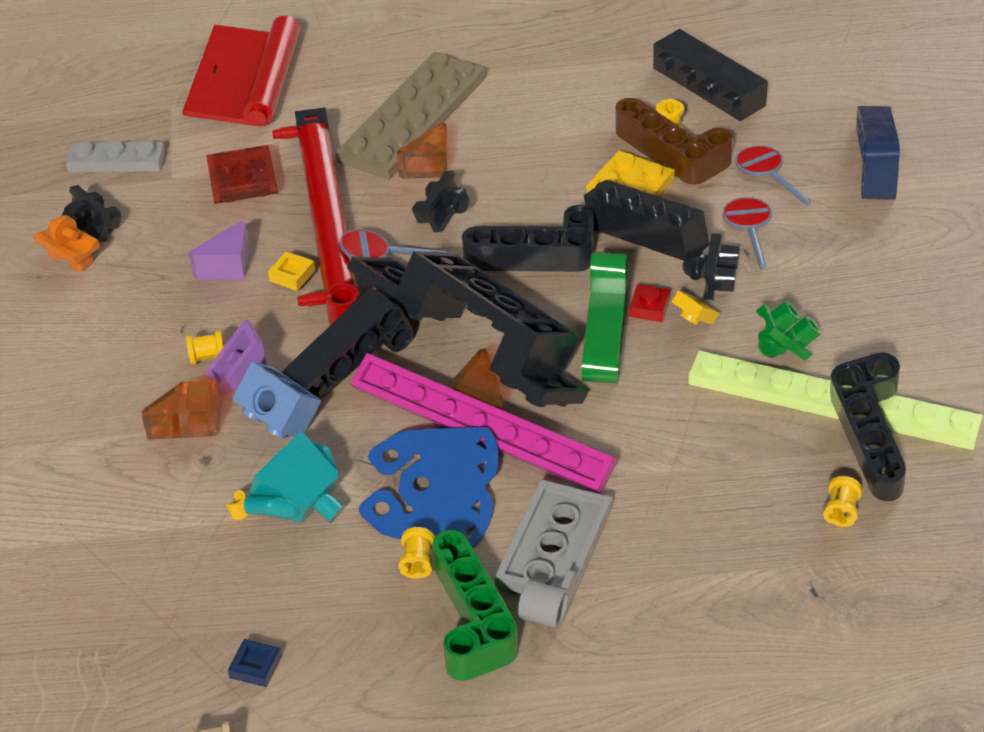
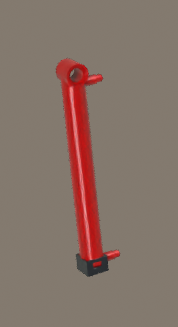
M326 107L295 111L296 125L275 129L272 131L273 139H299L324 290L298 296V306L312 307L326 304L328 322L331 325L360 298L356 276L347 269L351 258L342 252L339 246L341 236L347 232V226L329 133Z

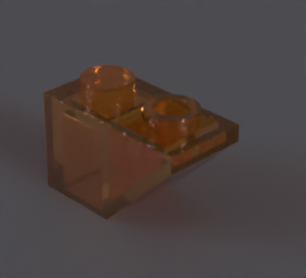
M217 380L180 382L142 409V419L147 440L219 436L222 403Z

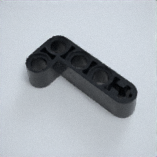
M585 205L568 207L564 212L563 226L470 227L462 234L463 258L482 271H585L591 267L592 252H594L593 211Z
M369 290L302 351L282 373L319 399H322L364 359L366 353L370 354L380 343L395 353L405 349L413 338V328L401 308L378 290Z
M881 352L836 366L831 373L830 398L871 493L877 499L888 502L898 499L903 494L906 467L877 403L889 399L896 394L899 384L900 365L895 356L890 353ZM877 375H886V376H888V377H883V378H882V377H878ZM849 385L852 386V388H844L842 386ZM855 415H865L866 417L858 418ZM878 445L880 446V448L873 449L869 448L868 446ZM885 467V473L882 474V468Z

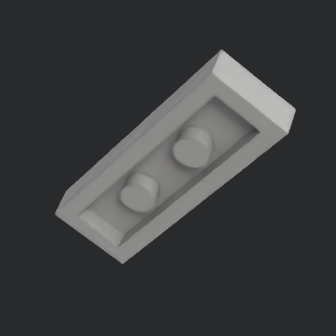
M83 141L71 143L65 163L68 172L161 171L165 147L164 142Z

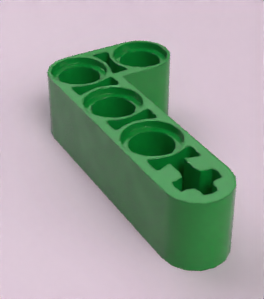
M592 252L590 300L582 357V382L618 384L627 303V254Z
M456 530L442 531L436 535L432 544L435 571L464 622V625L450 630L444 637L445 667L450 677L466 681L504 667L516 659L518 655L517 625L463 533Z

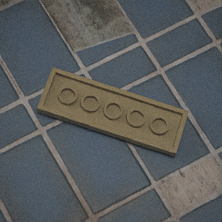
M434 51L335 152L336 161L390 180L486 78V68Z

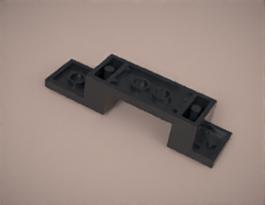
M413 251L407 266L398 259L351 257L347 269L358 276V281L367 287L375 288L394 304L404 309L403 313L412 319L421 321L423 318H433L444 321L445 318H460L467 304L468 311L492 321L491 326L504 333V336L489 370L501 377L500 382L503 385L512 389H518L525 394V399L530 404L537 407H545L546 405L565 407L567 404H583L588 390L563 374L579 335L460 255Z

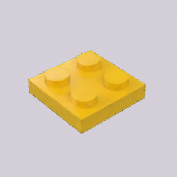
M618 150L586 185V193L595 188L598 183L610 180L652 195L661 196L674 181L675 170Z

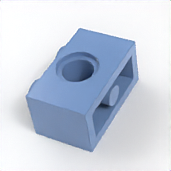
M251 362L232 400L244 407L242 410L244 415L255 421H264L268 424L266 430L282 439H285L287 435L295 437L300 431L305 433L322 401L274 367L256 362Z

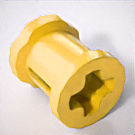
M664 99L656 105L658 113L683 129L682 124H680L681 115L684 114L683 103L675 99Z
M215 330L214 334L193 337L191 334L186 335L191 366L196 365L197 361L216 358L224 347L221 330Z
M838 476L829 482L827 490L830 499L823 509V516L828 523L834 524L837 527H849L858 518L856 502L861 498L863 489L862 485L854 478Z
M412 527L405 530L401 535V545L404 547L403 556L398 561V568L402 575L417 579L426 578L431 574L433 564L430 559V552L433 549L432 544L435 535L430 530L422 527Z

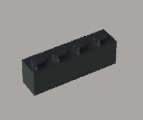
M678 29L653 44V69L741 122L766 106L768 80L685 31Z
M610 180L598 183L595 188L583 195L585 205L593 211L595 231L685 262L690 261L710 246L703 210Z

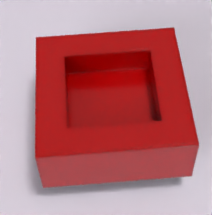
M637 284L629 306V317L663 322L670 302L671 289Z

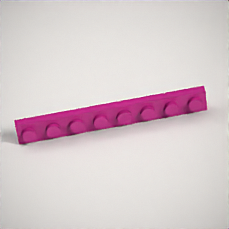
M366 353L350 383L361 392L444 428L487 427L496 439L498 451L597 494L602 493L617 464V461L612 456ZM484 437L481 438L479 443L483 444Z

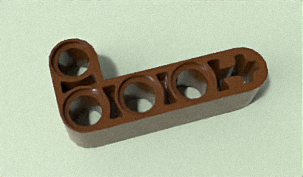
M624 98L616 103V134L654 162L674 169V175L683 182L693 185L701 184L731 165L733 136L729 130L712 128L694 137L636 98Z

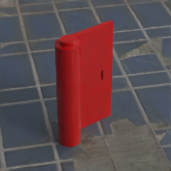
M287 15L276 17L270 32L214 24L182 110L183 116L252 126L269 125L273 120L300 35L301 28L298 21Z

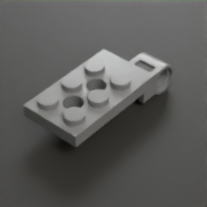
M540 480L495 575V587L521 594L518 606L519 619L556 629L560 628L611 512L612 497ZM561 517H568L573 520L569 524L555 522ZM549 545H557L561 548L553 553L542 550V548Z

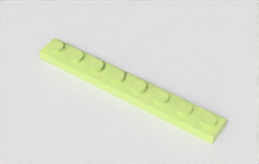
M704 351L698 352L689 373V385L839 419L830 398L831 380ZM849 385L842 386L844 388H852V386ZM897 395L877 402L891 432L974 451L983 415ZM855 415L858 418L866 417L865 415Z

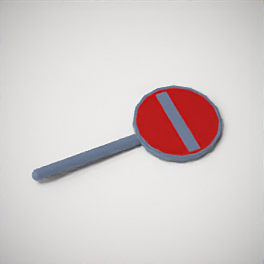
M750 146L738 152L735 161L740 171L754 176L770 174L771 177L807 206L810 205L811 202L807 197L776 172L783 165V156L778 150L768 146Z
M741 197L733 199L724 206L723 218L726 223L733 227L748 229L759 268L764 269L766 265L755 228L762 227L769 222L772 209L766 202L757 198Z
M363 229L345 232L341 236L339 243L342 252L350 258H385L388 252L412 254L413 251L450 253L444 250L389 246L387 241L379 234Z

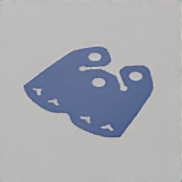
M487 427L422 429L398 432L369 451L368 458L379 473L384 475L394 474L409 462L414 454L421 456L419 461H415L401 473L398 493L407 505L413 508L412 513H404L403 506L388 490L375 491L359 505L361 516L378 532L392 538L401 539L403 532L412 527L428 529L435 537L442 531L456 530L463 533L472 548L478 544L488 528L493 510V501L485 487L496 475L499 459L496 439ZM482 437H484L483 444L486 445V449L476 445ZM392 449L397 451L398 458L392 463L383 461L382 455L386 450ZM484 461H487V463L483 466L484 473H481L477 465L482 464ZM419 477H424L429 481L428 488L423 491H418L413 487L414 480ZM477 501H480L478 506L479 514L474 509H471ZM379 502H385L390 507L389 512L384 516H378L373 512L374 506ZM475 525L476 528L471 531V537L468 538L465 529Z

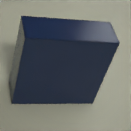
M243 639L228 668L229 678L267 688L282 658L281 648Z

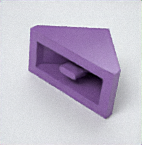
M241 220L189 252L193 276L197 280L245 279L250 251L245 222Z
M244 320L205 371L217 394L225 395L236 391L251 362L267 365L263 342L250 321Z

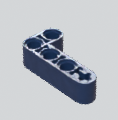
M858 106L856 131L863 162L862 199L895 200L898 184L900 143L891 107Z

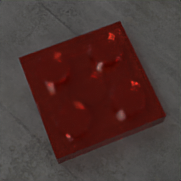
M269 145L206 155L214 204L278 194Z

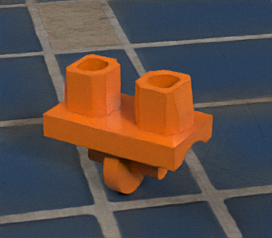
M67 215L52 219L46 230L33 235L35 243L46 248L49 256L56 260L64 258L70 262L71 268L77 272H82L93 264L92 253L100 248L99 241L77 229L76 221Z

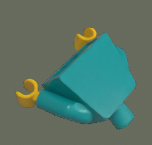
M300 431L289 443H285V447L254 476L249 496L246 497L242 490H237L233 493L236 503H226L225 505L231 518L241 520L249 514L286 520L291 519L296 523H302L315 510L327 521L333 522L342 512L345 505L331 494L340 477L331 449L326 445L310 441Z

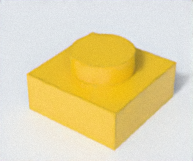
M286 251L269 269V282L298 291L315 272V264L313 260Z
M679 290L672 300L673 304L682 309L679 315L695 325H698L699 321L713 325L720 314L695 296Z

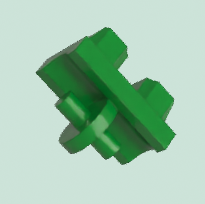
M786 300L774 310L765 304L756 310L757 314L766 322L765 330L760 331L758 334V348L761 354L772 358L779 354H784L789 349L805 361L813 355L808 344L820 336L821 332L812 318L806 315L801 319L797 309Z

